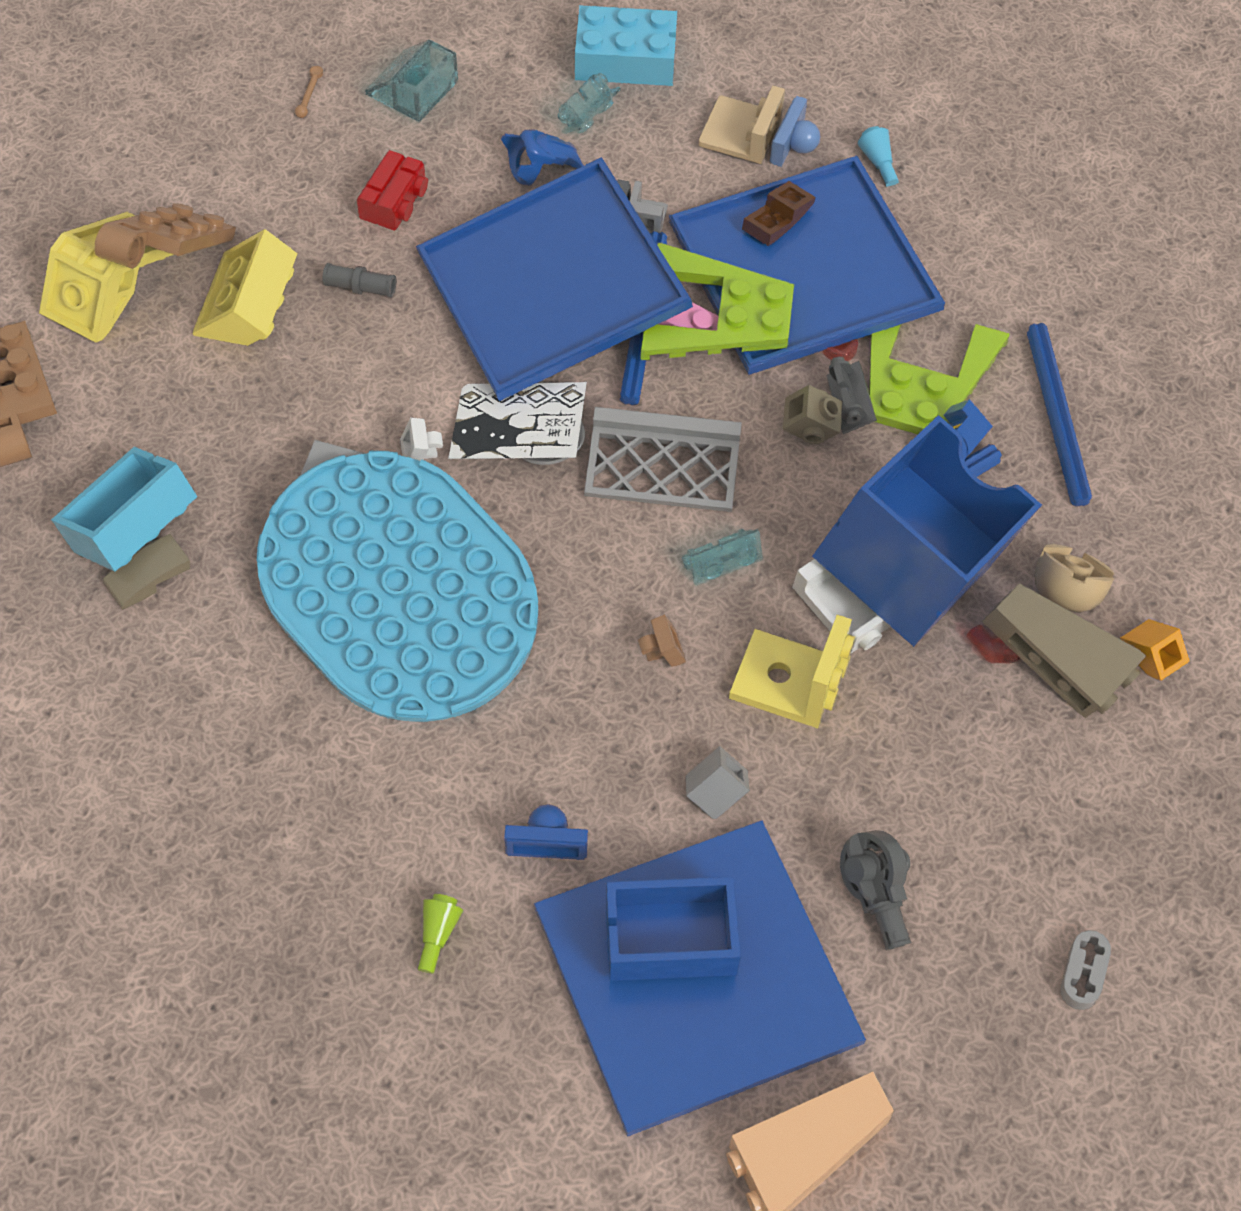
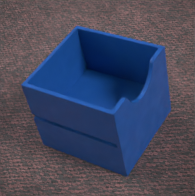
M939 415L859 489L839 517L838 522L832 527L812 555L815 560L913 647L991 567L1042 506L1039 501L1020 485L1015 484L1010 487L999 488L988 485L978 479L964 461L961 448L963 440L961 434Z

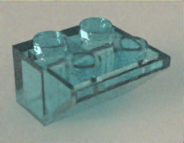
M430 39L409 47L366 88V95L420 122L458 82L456 53Z

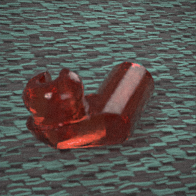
M980 624L973 627L966 635L987 662L1015 663L1021 659L1000 638H992Z

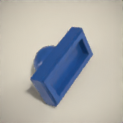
M551 804L540 805L530 814L528 826L505 825L504 841L505 854L507 856L585 860L587 858L588 829L568 828L567 817L558 806Z

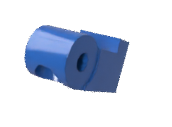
M970 399L952 405L943 415L963 438L961 448L964 460L993 427Z

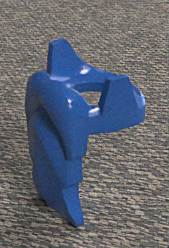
M531 129L522 131L520 135L505 133L501 137V141L508 150L511 172L520 184L532 185L538 177L543 164H566L576 169L583 166L575 146L556 136ZM525 150L531 161L530 165H520V158Z

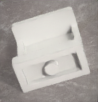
M812 560L797 571L792 588L829 631L832 629L836 615L852 619L849 635L855 636L851 653L860 647L864 650L870 649L881 639V633L891 627L817 560Z

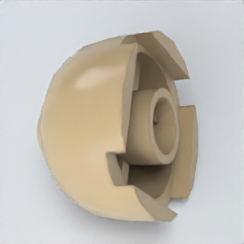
M1057 544L1046 545L1038 559L1034 572L1035 584L1040 594L1072 612H1084L1098 606L1107 595L1114 581L1113 570L1089 554L1084 553L1082 558L1070 555L1073 548Z

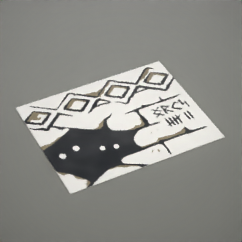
M587 382L536 383L501 401L497 399L490 384L465 385L461 390L448 459L576 458Z

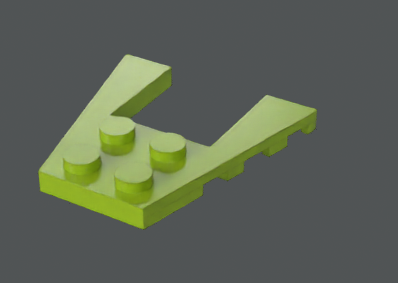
M663 243L657 244L679 281L723 286L717 331L657 324L644 331L641 360H650V355L669 354V358L686 357V352L707 350L708 355L721 354L722 349L742 347V352L787 348L794 284Z
M902 324L870 334L869 395L877 419L875 422L917 435L938 415L949 423L943 415L952 405L964 402L971 395L981 377L994 363L996 356L1002 348L1006 346L1010 333L975 324L958 378L890 359Z

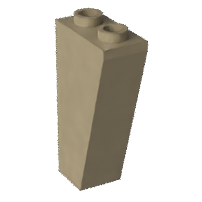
M1020 583L982 620L994 634L1085 718L1096 710L1101 714L1107 711L1118 699L1114 692L1120 685L1125 689L1137 678L1141 672L1136 667L1146 657L1139 649Z

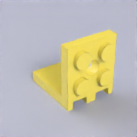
M836 615L823 651L754 629L730 690L729 699L819 728L824 710L832 711L839 691L840 680L844 678L850 661V653L855 640V636L849 635L852 619ZM773 669H783L789 674L790 678L786 682L776 683L769 678L768 673Z

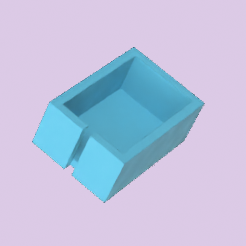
M579 5L575 46V80L673 86L677 11Z
M133 447L53 517L51 521L74 553L115 572L120 567L129 563L133 555L147 542L154 540L159 535L160 530L171 520L183 514L187 506L197 498V495L177 463L160 456L155 457L152 453Z

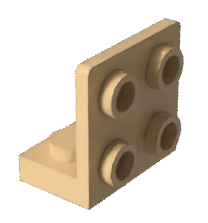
M772 85L767 98L762 97L758 106L726 96H719L699 138V146L762 164L782 118L785 89Z

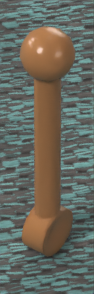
M320 66L310 68V82L301 104L295 108V114L299 118H304L308 114L307 105L318 78L323 76V69Z

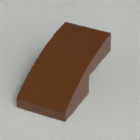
M787 181L768 193L766 205L744 218L742 230L769 246L803 217L814 204L816 197L791 181Z

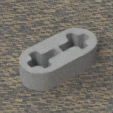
M1088 930L1081 932L1075 938L1069 951L1061 983V995L1066 1004L1074 1009H1089L1096 1003L1102 992L1111 955V946L1108 939L1097 931ZM1088 943L1095 945L1094 950L1098 953L1090 965L1084 964L1086 951L1082 949ZM1081 974L1087 976L1085 989L1090 991L1084 997L1077 996V989L1073 987L1077 984Z

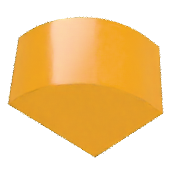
M1148 619L1120 637L1122 641L1139 649L1146 655L1139 666L1147 675L1157 680H1163L1190 662L1179 628Z

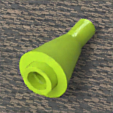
M434 894L432 899L423 900L424 948L418 966L419 971L434 974L440 949L444 947L464 911L456 906L458 900L453 897Z

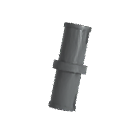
M327 263L322 276L325 286L330 285L352 289L354 294L360 295L363 292L393 297L397 284L395 275L367 271L366 267L357 266L354 269Z

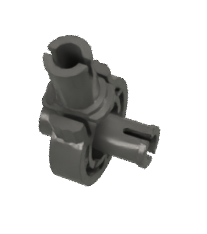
M881 830L857 833L846 841L840 856V870L845 886L855 898L861 901L864 913L875 915L880 927L885 950L887 951L912 943L900 909L903 906L902 902L907 900L904 884L910 868V857L892 835Z

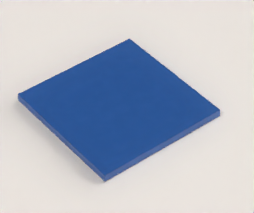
M858 156L669 215V223L683 250L794 284L787 348L742 352V347L735 348L748 375L944 310L945 301ZM787 181H791L815 196L814 204L803 217L769 246L742 230L744 218L766 205L768 193ZM701 284L716 314L719 316L723 286Z
M602 157L416 246L424 265L499 401L693 307L690 296Z
M763 820L534 903V909L627 1137L863 1045L866 1041ZM734 877L741 955L737 976L610 981L606 882Z

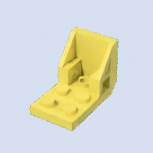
M129 212L63 232L50 249L39 314L96 343L102 341L110 332L134 294L139 268L174 254L146 245L140 263L133 269L97 257L95 254V240L100 228L107 222L135 216Z

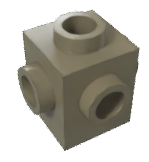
M807 385L785 398L783 430L802 438L806 443L820 444L840 433L842 401L829 395L824 390Z

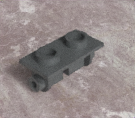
M843 357L833 358L828 368L829 374L826 376L832 396L842 401L841 430L843 434L875 422L877 419L860 361L850 364Z

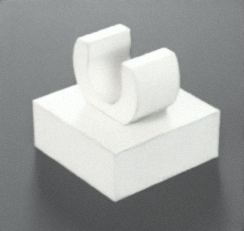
M409 419L400 438L402 456L418 461L438 457L436 448L443 447L442 434L436 431L426 432L425 419Z

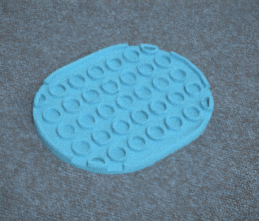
M369 451L367 454L348 457L341 455L327 460L299 476L284 490L271 507L270 515L265 523L262 534H260L257 546L258 578L266 604L274 619L326 679L355 705L374 714L395 720L411 722L444 720L468 713L488 703L499 695L522 669L533 647L538 625V597L532 571L524 555L513 540L458 482L440 468L422 459L418 461L398 455V452Z

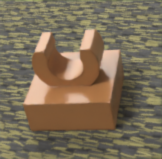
M664 614L652 619L651 624L655 634H649L638 639L642 654H646L648 661L664 657L671 667L686 663L677 631Z

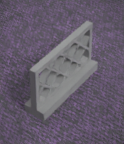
M595 407L584 496L732 512L742 422ZM600 438L615 439L622 448L607 458L598 448ZM642 442L652 443L659 452L643 462L633 449ZM678 446L688 447L695 455L682 466L670 454ZM715 450L731 452L730 462L719 470L707 459V456ZM625 454H628L638 467L623 477L614 467L613 463ZM597 457L602 462L598 466H596ZM664 457L675 471L660 481L649 467ZM701 461L712 475L697 485L686 471ZM606 468L618 480L609 488L593 487L594 477ZM729 471L727 481L723 475ZM644 472L655 486L646 492H637L629 482ZM681 476L691 490L683 496H674L665 486ZM717 480L727 491L726 501L711 500L702 490Z

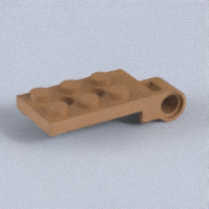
M174 203L169 208L157 207L156 211L153 212L141 211L139 215L105 223L100 228L95 240V254L101 259L133 269L140 263L146 245L180 256L232 241L236 227L224 223L225 219L221 216L214 214H204L202 216L193 213V208L188 205Z
M25 321L0 328V357H6L0 361V385L9 380L14 381L10 385L0 386V467L32 458L21 426L22 424L57 414Z

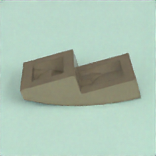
M168 534L136 552L129 563L120 567L115 572L111 571L103 578V583L123 610L157 592V584L189 570L190 560L172 535Z

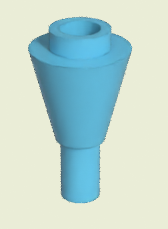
M878 126L866 129L858 140V146L874 166L880 170L886 187L896 185L899 180L892 166L889 130Z

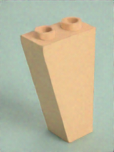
M874 1072L732 1135L729 1146L731 1151L726 1153V1156L736 1178L743 1176L750 1189V1192L746 1193V1198L751 1211L793 1210L889 1123L894 1110Z

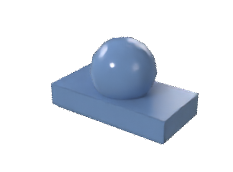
M794 97L772 140L771 164L782 167L791 148L798 153H809L818 146L821 138L820 131L814 123L805 120L806 98Z

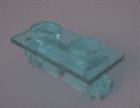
M602 73L591 75L578 89L585 100L583 101L579 93L576 92L559 107L558 119L562 123L567 124L561 132L567 134L577 131L579 134L586 131L594 124L592 118L597 113H602L613 105L614 101L612 98L621 88L610 89L607 85L608 80Z
M742 528L737 533L719 539L718 544L715 546L709 543L696 549H688L687 554L682 556V561L687 570L692 569L694 585H701L763 560L760 533L758 529L745 531Z

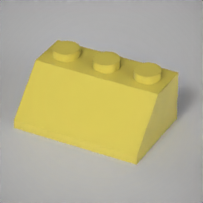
M266 229L225 251L192 334L198 337L247 346L258 340L266 339L274 328L272 321L276 310L279 309L284 301L283 291L286 283L293 276V264L297 253Z

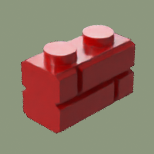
M389 150L357 198L359 218L393 231L397 230L402 220L408 221L413 211L415 199L417 196L423 197L428 187V178L425 177L423 162L409 156L405 158L403 154Z

